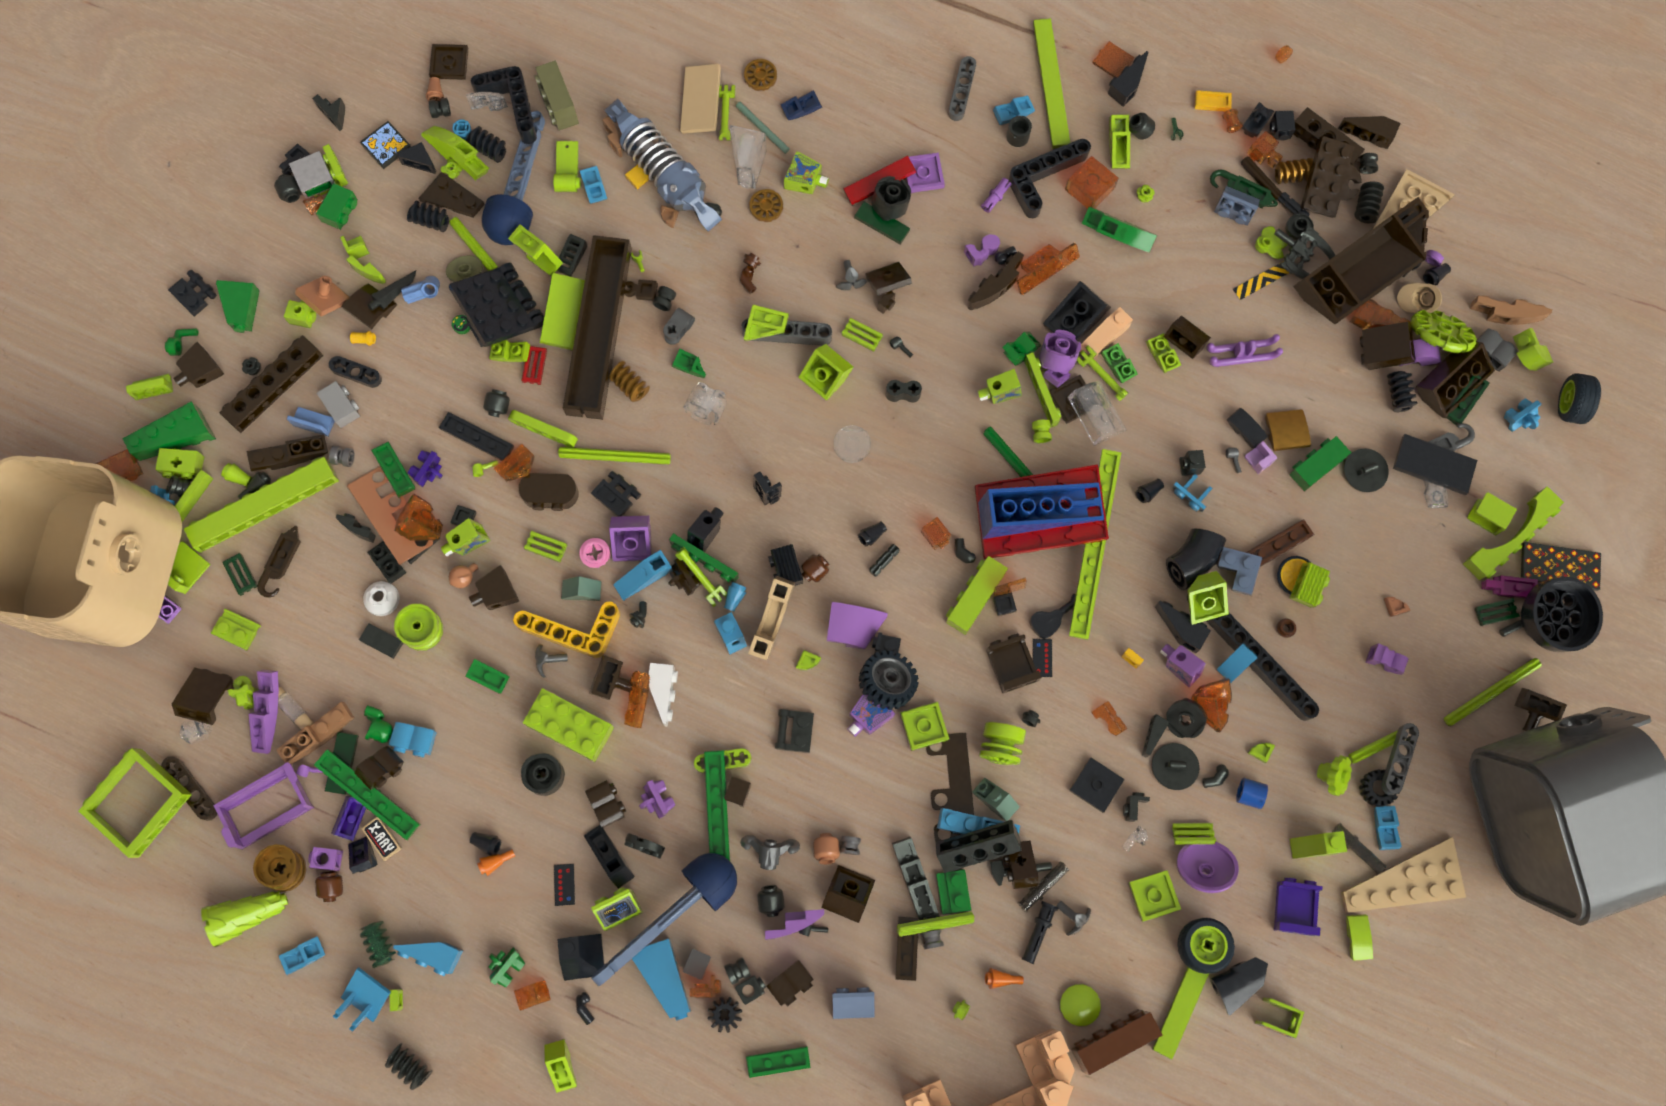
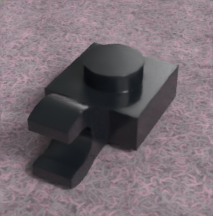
M297 143L285 154L287 160L282 162L279 168L282 169L283 174L291 175L292 170L289 163L311 154Z

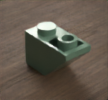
M986 778L972 791L980 801L1005 821H1008L1020 807L1009 793Z

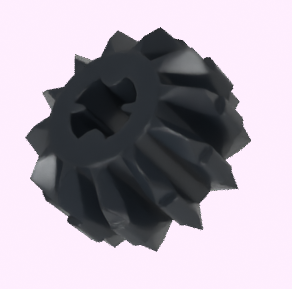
M720 997L721 1005L717 1001H713L712 1003L716 1010L713 1008L708 1009L709 1012L714 1013V1016H709L708 1020L715 1019L716 1021L711 1027L714 1028L719 1024L718 1032L720 1033L723 1030V1026L726 1027V1032L729 1033V1024L736 1029L738 1026L734 1020L742 1021L741 1017L736 1016V1014L743 1012L742 1009H734L738 1006L739 1002L736 1001L733 1005H730L731 997H728L727 1004H725L724 997ZM722 1009L730 1011L728 1014L729 1020L726 1021V1018L724 1020L720 1018L722 1015L720 1011Z

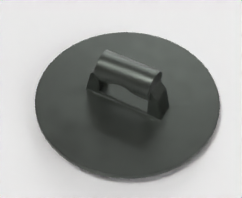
M1363 448L1352 452L1347 457L1344 464V473L1349 484L1355 489L1362 492H1374L1385 485L1389 475V468L1381 454L1375 450Z
M1178 743L1164 745L1155 753L1152 760V770L1155 778L1168 789H1186L1198 778L1200 770L1198 758L1185 745Z

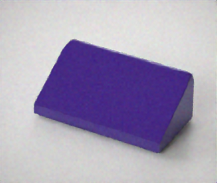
M346 796L331 834L353 841L366 807L355 798Z

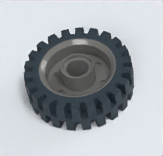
M886 650L880 653L876 652L864 663L859 673L860 689H863L862 693L864 696L868 694L867 700L869 702L872 699L874 700L873 705L877 706L880 704V708L885 709L887 707L888 710L893 708L899 709L901 706H905L914 696L919 684L917 682L919 678L918 675H915L916 669H911L913 666L911 661L906 663L907 658L905 656L901 659L900 653L893 655V651L886 653Z

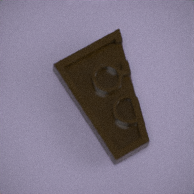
M443 172L437 176L418 198L420 202H428L436 207L448 208L453 212L472 218L485 205L484 201Z

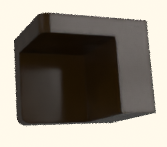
M731 777L724 799L744 808L751 783Z

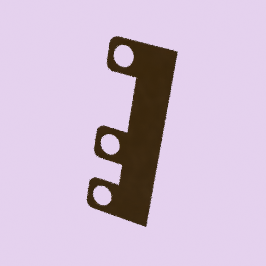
M966 733L948 734L949 740L942 742L940 751L935 752L931 750L930 746L926 747L927 754L930 756L947 755L950 789H937L931 792L932 808L934 810H940L941 808L952 809L953 811L974 815ZM939 793L947 796V803L944 806H938L935 803V796ZM938 824L934 826L935 842L942 841L938 837ZM951 832L950 838L955 837V836H958V835H961V834H956V833Z

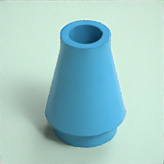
M732 582L731 586H728L724 608L735 612V609L746 594V587Z

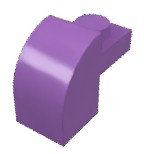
M1422 339L1413 340L1415 363L1419 362L1421 366L1441 363L1439 346L1436 345L1434 347Z

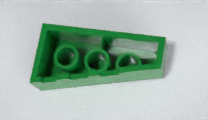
M191 401L122 439L129 453L139 461L158 456L159 448L180 450L182 447L198 445L200 442L212 441L216 438L200 408Z

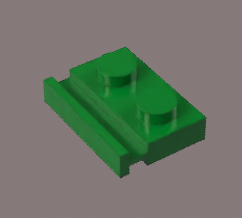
M965 870L937 873L936 879L942 915L971 911Z

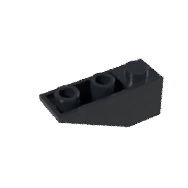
M1147 51L1143 55H1138L1130 67L1126 66L1122 70L1121 75L1118 78L1114 77L1109 83L1108 94L1122 107L1136 95L1149 53Z
M1159 601L1155 605V609L1177 642L1195 654L1200 651L1211 632L1207 625L1203 622L1192 625L1189 614L1175 610L1173 605L1166 601Z

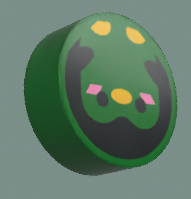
M457 315L453 318L452 328L456 333L466 334L470 331V327L467 324L469 321L466 316Z

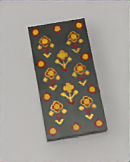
M1529 542L1522 543L1521 578L1538 579V583L1553 578L1573 577L1585 582L1594 591L1600 590L1601 553Z

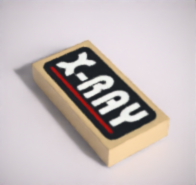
M378 817L361 828L383 861L388 860L402 849L384 822Z

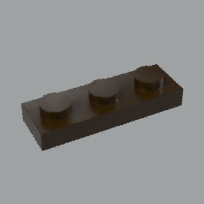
M898 917V924L919 921V918ZM897 933L895 980L916 981L918 934L900 937Z

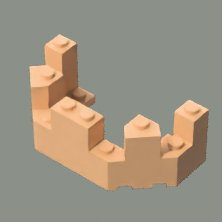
M1052 1028L1016 1044L1015 1047L1032 1085L987 1106H1067L1074 1087L1070 1085L1075 1070L1067 1054L1069 1049L1061 1031ZM940 1079L902 1096L906 1106H951Z

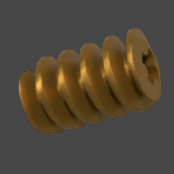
M1313 158L1278 162L1275 166L1277 185L1281 184L1282 179L1284 184H1288L1289 178L1291 183H1295L1296 177L1298 182H1302L1303 176L1305 181H1308Z
M621 361L613 368L609 379L614 382L615 386L619 387L621 392H624L626 397H630L631 402H637L648 393L650 386L643 388L646 382L638 383L641 377L633 378L636 372L631 371L628 373L631 367L626 366L623 368L626 362Z

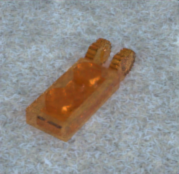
M635 671L631 675L630 682L632 687L629 693L624 724L634 728H642L649 692L650 675Z

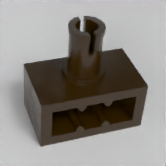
M602 656L589 694L610 700L613 689L618 688L632 693L634 688L626 685L635 687L636 682L619 677L623 662Z
M1522 688L1514 706L1528 711L1529 716L1522 729L1528 731L1537 728L1541 718H1547L1552 721L1561 719L1567 704Z

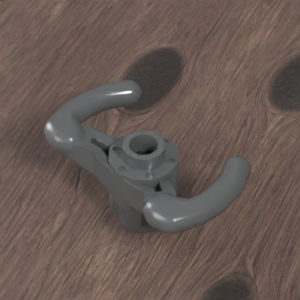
M746 835L740 841L741 846L745 850H749L751 846L759 854L760 868L765 870L776 869V866L779 865V857L786 851L789 854H794L800 850V843L794 839H788L782 843H777L776 840L772 839L762 842L753 835Z

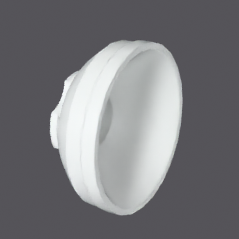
M384 581L371 584L363 596L366 609L375 616L391 614L397 608L400 600L396 587ZM377 591H382L384 593L383 599L379 602L374 601V594Z

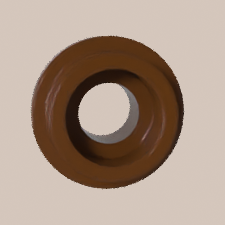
M753 253L744 255V263L752 266L754 269L760 266L761 263L758 256Z
M1285 618L1277 623L1276 629L1280 636L1289 638L1296 633V624L1291 619ZM1284 625H1286L1289 628L1288 632L1284 631Z

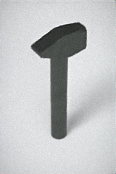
M1002 861L990 862L992 876L998 886H1001L1003 877H1007V870L1009 868L1004 869ZM1052 863L1036 864L1037 872L1052 870Z

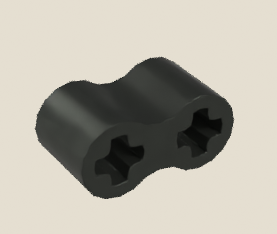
M891 380L886 387V398L891 402L907 400L914 403L921 397L922 386L918 381L914 380L908 383Z

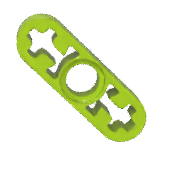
M746 749L724 751L725 756L728 757V764L725 765V770L743 768L751 762V754ZM740 753L748 756V759H745V763H741L740 760H734L735 765H731L732 759L730 754H734V758L740 757ZM700 754L694 760V767L698 772L705 773V769L698 766V763L704 758V754Z

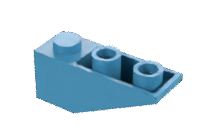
M659 550L640 562L613 585L624 601L673 570L663 552Z
M446 942L393 946V949L398 951L397 955L406 959L410 956L416 959V964L427 967V965L434 967V972L442 976L453 973L463 953V950Z

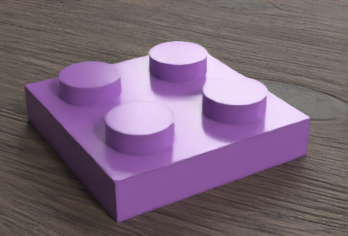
M939 153L909 157L916 170L915 174L906 178L911 188V193L945 187Z

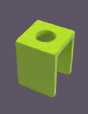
M1487 492L1482 500H1476L1467 519L1496 536L1506 530L1517 509Z

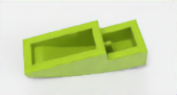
M1111 115L1109 117L1111 169H1130L1129 115Z

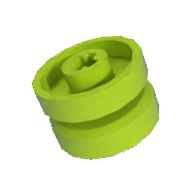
M411 604L404 607L397 614L394 621V630L396 636L409 648L417 651H426L433 648L440 641L443 635V623L441 618L428 606Z

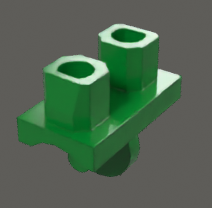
M513 947L507 955L502 950L497 956L493 953L490 954L489 958L492 962L488 968L493 971L489 976L490 982L494 985L498 983L504 987L510 984L513 977L506 972L511 966L519 972L525 965V961L519 956L518 950Z

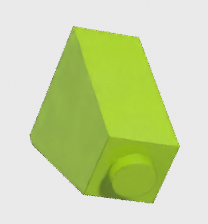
M1344 831L1289 839L1293 859L1347 852Z

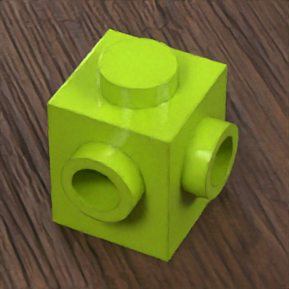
M289 300L284 318L291 325L311 328L312 323L316 320V312L302 300L300 302Z

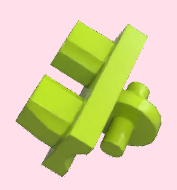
M247 676L237 677L233 683L235 690H228L229 696L236 699V704L239 707L243 706L246 710L254 708L253 692L259 690L252 686V682Z

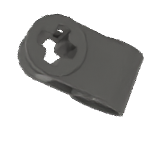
M677 308L663 328L665 341L670 345L677 344L692 327L695 317L681 308Z

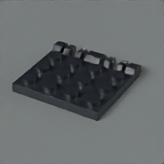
M506 263L499 268L449 284L451 293L484 347L543 326L544 315H542L540 309L533 310L529 314L526 312L535 308L537 304L532 300L533 297L527 287L524 286L523 281L518 280L512 284L508 283L519 276L512 263Z

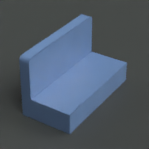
M301 407L297 408L294 417H287V420L293 426L320 435L324 434L327 437L335 422L330 416Z

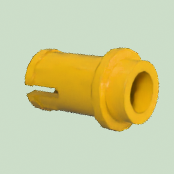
M371 331L366 333L351 332L350 341L352 344L361 343L371 346L376 342V335Z

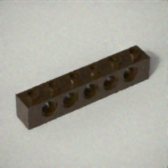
M303 335L295 339L286 351L281 352L272 364L267 365L264 371L258 377L253 378L244 390L239 391L230 403L225 404L219 413L236 430L242 433L323 357L322 353ZM301 355L299 359L295 360L296 356ZM257 393H260L257 398H254ZM243 406H246L245 409L240 412V409Z

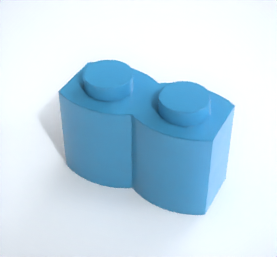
M395 722L389 745L394 747L393 751L405 753L406 750L412 751V755L424 758L425 755H431L437 732L423 727Z

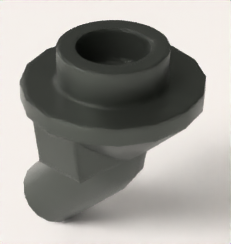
M645 601L639 603V611L629 614L631 618L629 621L636 628L644 627V618L647 614V603Z

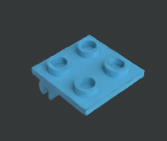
M1196 474L1183 487L1176 482L1173 486L1175 489L1174 494L1180 499L1186 498L1189 501L1188 505L1196 512L1198 510L1203 512L1206 506L1201 501L1213 488L1209 486L1197 499L1186 490L1198 477Z
M358 967L341 996L344 1002L335 1011L333 1017L337 1019L351 1004L362 1013L349 1028L353 1032L366 1017L372 1022L376 1020L391 991Z

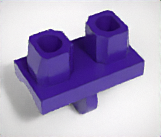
M422 450L417 458L423 463L422 467L419 469L413 465L408 471V474L414 481L423 487L427 480L433 482L435 477L442 478L443 475L439 473L442 466L438 464L441 458L433 451L429 453Z

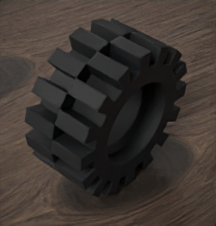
M1377 769L1365 774L1364 778L1360 781L1362 785L1359 786V789H1362L1361 796H1365L1364 800L1366 802L1369 801L1370 805H1376L1377 807L1391 804L1394 802L1393 800L1398 798L1397 794L1388 795L1385 793L1380 796L1373 791V783L1376 780L1382 781L1385 773L1384 769ZM1393 781L1389 782V784L1392 786L1391 789H1394L1395 787L1392 785Z

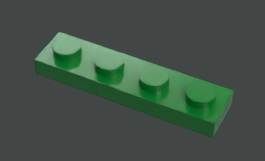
M674 533L670 537L671 548L676 552L685 547L695 563L699 561L704 564L703 567L709 572L713 573L715 571L719 573V577L728 583L730 581L736 583L739 575L735 570Z

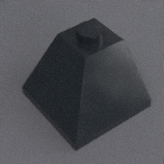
M602 934L557 939L559 961L564 981L592 977L605 965Z

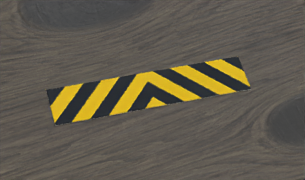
M1279 263L1233 290L1241 300L1289 274V272L1281 267Z

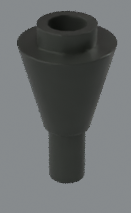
M257 471L246 489L238 495L239 499H242L246 494L258 491L263 485H270L271 478L265 472L260 473Z

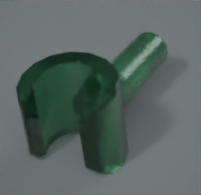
M1172 118L1173 133L1171 140L1174 141L1176 139L1175 134H1178L1181 140L1184 133L1181 129H1178L1176 118Z

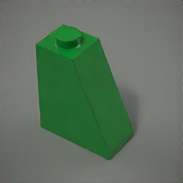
M217 280L216 285L228 325L235 332H252L259 289L254 283Z

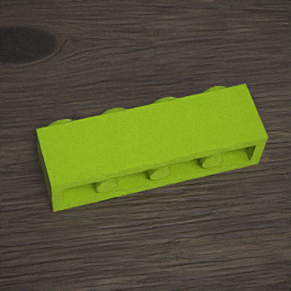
M989 556L985 561L983 559L980 561L976 568L979 570L976 576L971 575L966 583L969 587L965 592H960L956 599L958 604L955 608L951 606L946 614V617H948L946 623L964 635L968 633L1008 570L1007 567Z

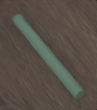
M738 102L736 104V108L785 154L790 150L743 103Z

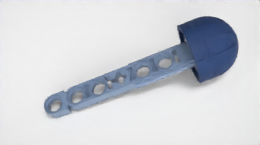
M540 111L532 112L533 120L538 117L540 118L537 122H534L537 134L536 141L532 144H524L520 139L504 194L490 196L486 200L482 213V227L492 241L501 245H513L508 238L515 229L521 225L529 231L533 212L523 202V198L540 142L541 131H543L545 119ZM531 146L530 150L524 151L526 147ZM518 176H523L519 181H515ZM513 191H518L516 195L510 196Z
M707 853L698 856L682 869L681 872L693 887L591 977L596 985L601 986L615 972L621 969L701 897L714 911H717L735 892L737 874L733 864L722 855Z

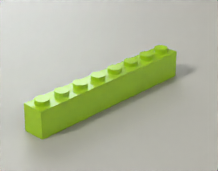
M325 457L316 458L311 464L299 467L289 475L279 477L274 483L263 485L258 491L246 494L236 502L226 504L223 509L211 512L201 520L191 522L188 527L184 528V531L193 549L201 553L339 482V479L330 462Z

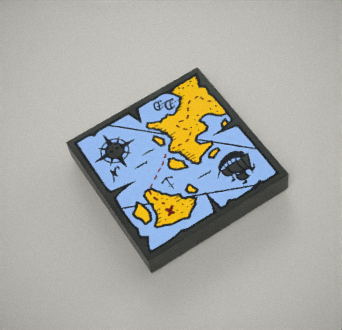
M389 121L360 141L365 150L383 169L398 159L397 155L399 152L411 147Z

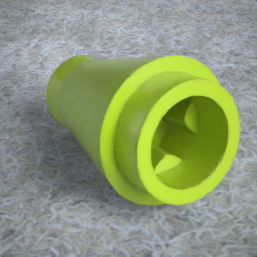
M235 463L226 464L221 473L224 480L245 487L248 486L253 478Z

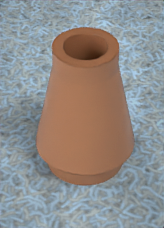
M431 77L426 92V99L428 102L429 100L440 101L444 98L440 79Z

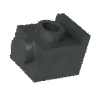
M1203 450L1188 451L1184 457L1179 458L1182 476L1200 475L1206 468Z

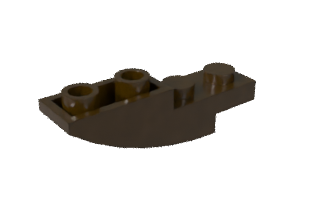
M1018 251L1015 256L1011 255L1006 262L1007 266L1004 270L1001 268L996 276L991 274L987 279L984 278L979 284L980 289L970 295L968 309L975 310L1005 294L1018 280L1020 272L1017 271V268L1022 263L1024 254Z
M323 434L285 441L286 444L246 451L250 470L257 471L267 468L277 470L323 456L328 453L325 436Z

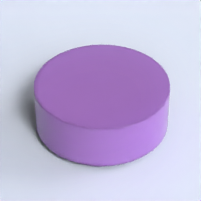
M1427 250L1425 261L1432 266H1440L1444 257L1437 251Z

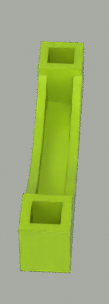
M1548 486L1540 490L1526 503L1529 506L1525 522L1509 542L1493 549L1486 550L1482 547L1474 552L1463 565L1478 580L1485 577L1489 579L1497 572L1495 568L1498 565L1503 566L1510 559L1508 556L1511 553L1515 554L1523 547L1521 543L1524 540L1528 542L1536 535L1534 531L1537 528L1540 530L1548 523L1547 518L1550 516L1553 518L1561 511L1559 507L1564 502Z

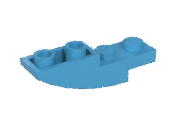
M941 808L937 828L962 835L1004 821ZM1014 824L1019 834L1020 825Z

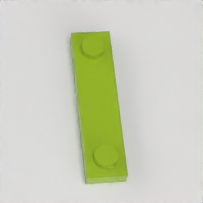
M1034 353L1027 354L1024 363L1046 418L1051 422V427L1057 426L1061 413L1059 408H1055L1040 370L1041 363L1038 358H1035Z

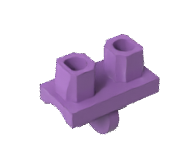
M650 780L643 787L645 793L641 795L643 803L639 805L640 809L647 807L649 813L655 811L660 819L675 806L671 796L664 800L660 796V793L666 791V785L663 780L655 782Z

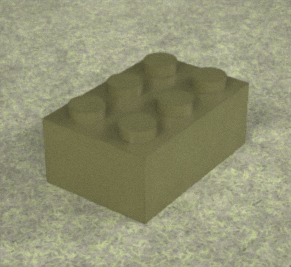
M556 60L535 67L537 75L534 76L540 94L544 99L546 109L550 114L552 124L557 125L559 131L579 124L573 102Z

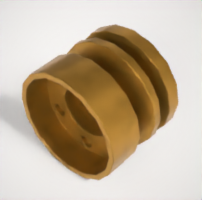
M278 844L267 846L261 850L256 856L253 865L254 876L257 881L265 887L280 892L290 891L299 886L305 878L307 870L306 861L301 854L285 845Z

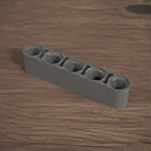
M749 318L745 319L741 325L743 337ZM787 321L785 330H790L791 333H781L750 340L823 346L830 344L832 341V328L826 323ZM803 331H808L810 334L802 335L801 333ZM825 332L828 336L822 337L819 334Z

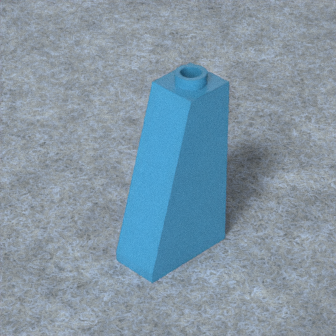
M666 939L644 947L632 960L669 1018L675 1017L677 1021L688 1017L687 1013L691 1012V1008L671 940Z

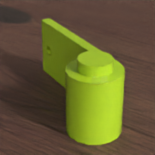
M556 141V174L553 177L555 192H577L578 188H581V178L578 177V141Z

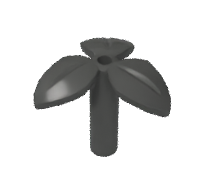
M850 260L843 262L847 282L837 284L836 288L846 291L850 290L852 286L856 289L864 286L867 280L864 278L857 280L859 277L858 273L852 267Z
M539 644L535 652L536 668L539 674L545 678L546 676L542 669L544 663L568 661L567 654L548 655L546 652L541 651L543 645Z
M1062 901L1056 906L1075 923V927L1066 933L1068 936L1079 932L1090 918V908H1087L1086 914L1075 913Z

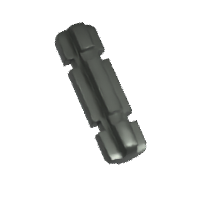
M892 544L888 551H885L876 561V564L869 568V572L875 577L881 573V569L883 570L893 560V556L895 557L900 549Z

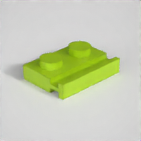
M224 609L223 615L219 617L211 634L247 651L261 625Z

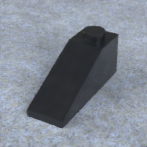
M598 825L584 835L607 876L618 889L635 877L601 825Z

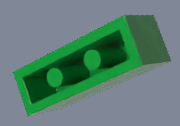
M1337 436L1332 440L1327 438L1320 444L1322 448L1318 451L1313 449L1306 455L1307 460L1304 462L1300 460L1292 467L1294 470L1289 475L1304 492L1352 453Z

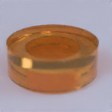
M1289 45L1282 47L1277 52L1275 59L1280 64L1285 62L1292 55L1293 49Z

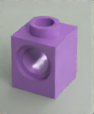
M313 847V851L310 852L308 858L310 868L340 871L343 851ZM327 854L328 861L322 864L321 857Z

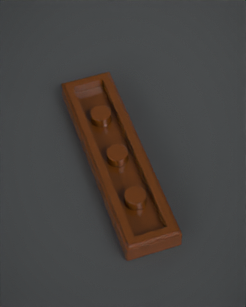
M1303 519L1246 553L1262 557L1261 566L1313 537L1314 533Z

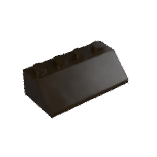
M1476 341L1475 347L1468 352L1450 353L1416 386L1422 401L1442 418H1446L1451 411L1453 412L1460 402H1463L1474 389H1477L1484 380L1495 372L1483 342ZM1479 375L1481 379L1475 378L1464 395L1450 407L1461 390L1469 384L1471 376Z

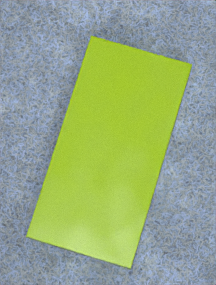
M552 273L539 343L573 350L585 280Z

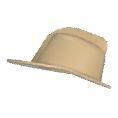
M1411 283L1400 289L1397 301L1400 308L1406 312L1416 313L1425 310L1428 313H1432L1441 305L1442 294L1435 285Z

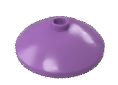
M1215 842V844H1186L1180 850L1177 857V869L1180 876L1189 886L1206 893L1222 892L1229 889L1237 879L1239 866L1236 857L1227 847L1218 842Z

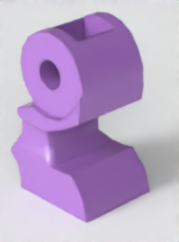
M986 235L982 238L980 251L976 249L975 245L969 244L965 245L964 254L973 267L981 266L988 259L989 255H994L998 252L1000 239L996 235Z
M1378 643L1371 646L1365 663L1372 665L1381 663L1384 665L1385 671L1402 675L1409 659Z

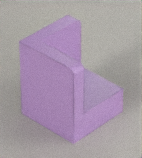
M1264 441L1259 443L1256 448L1244 457L1257 474L1269 467L1277 459L1276 455Z

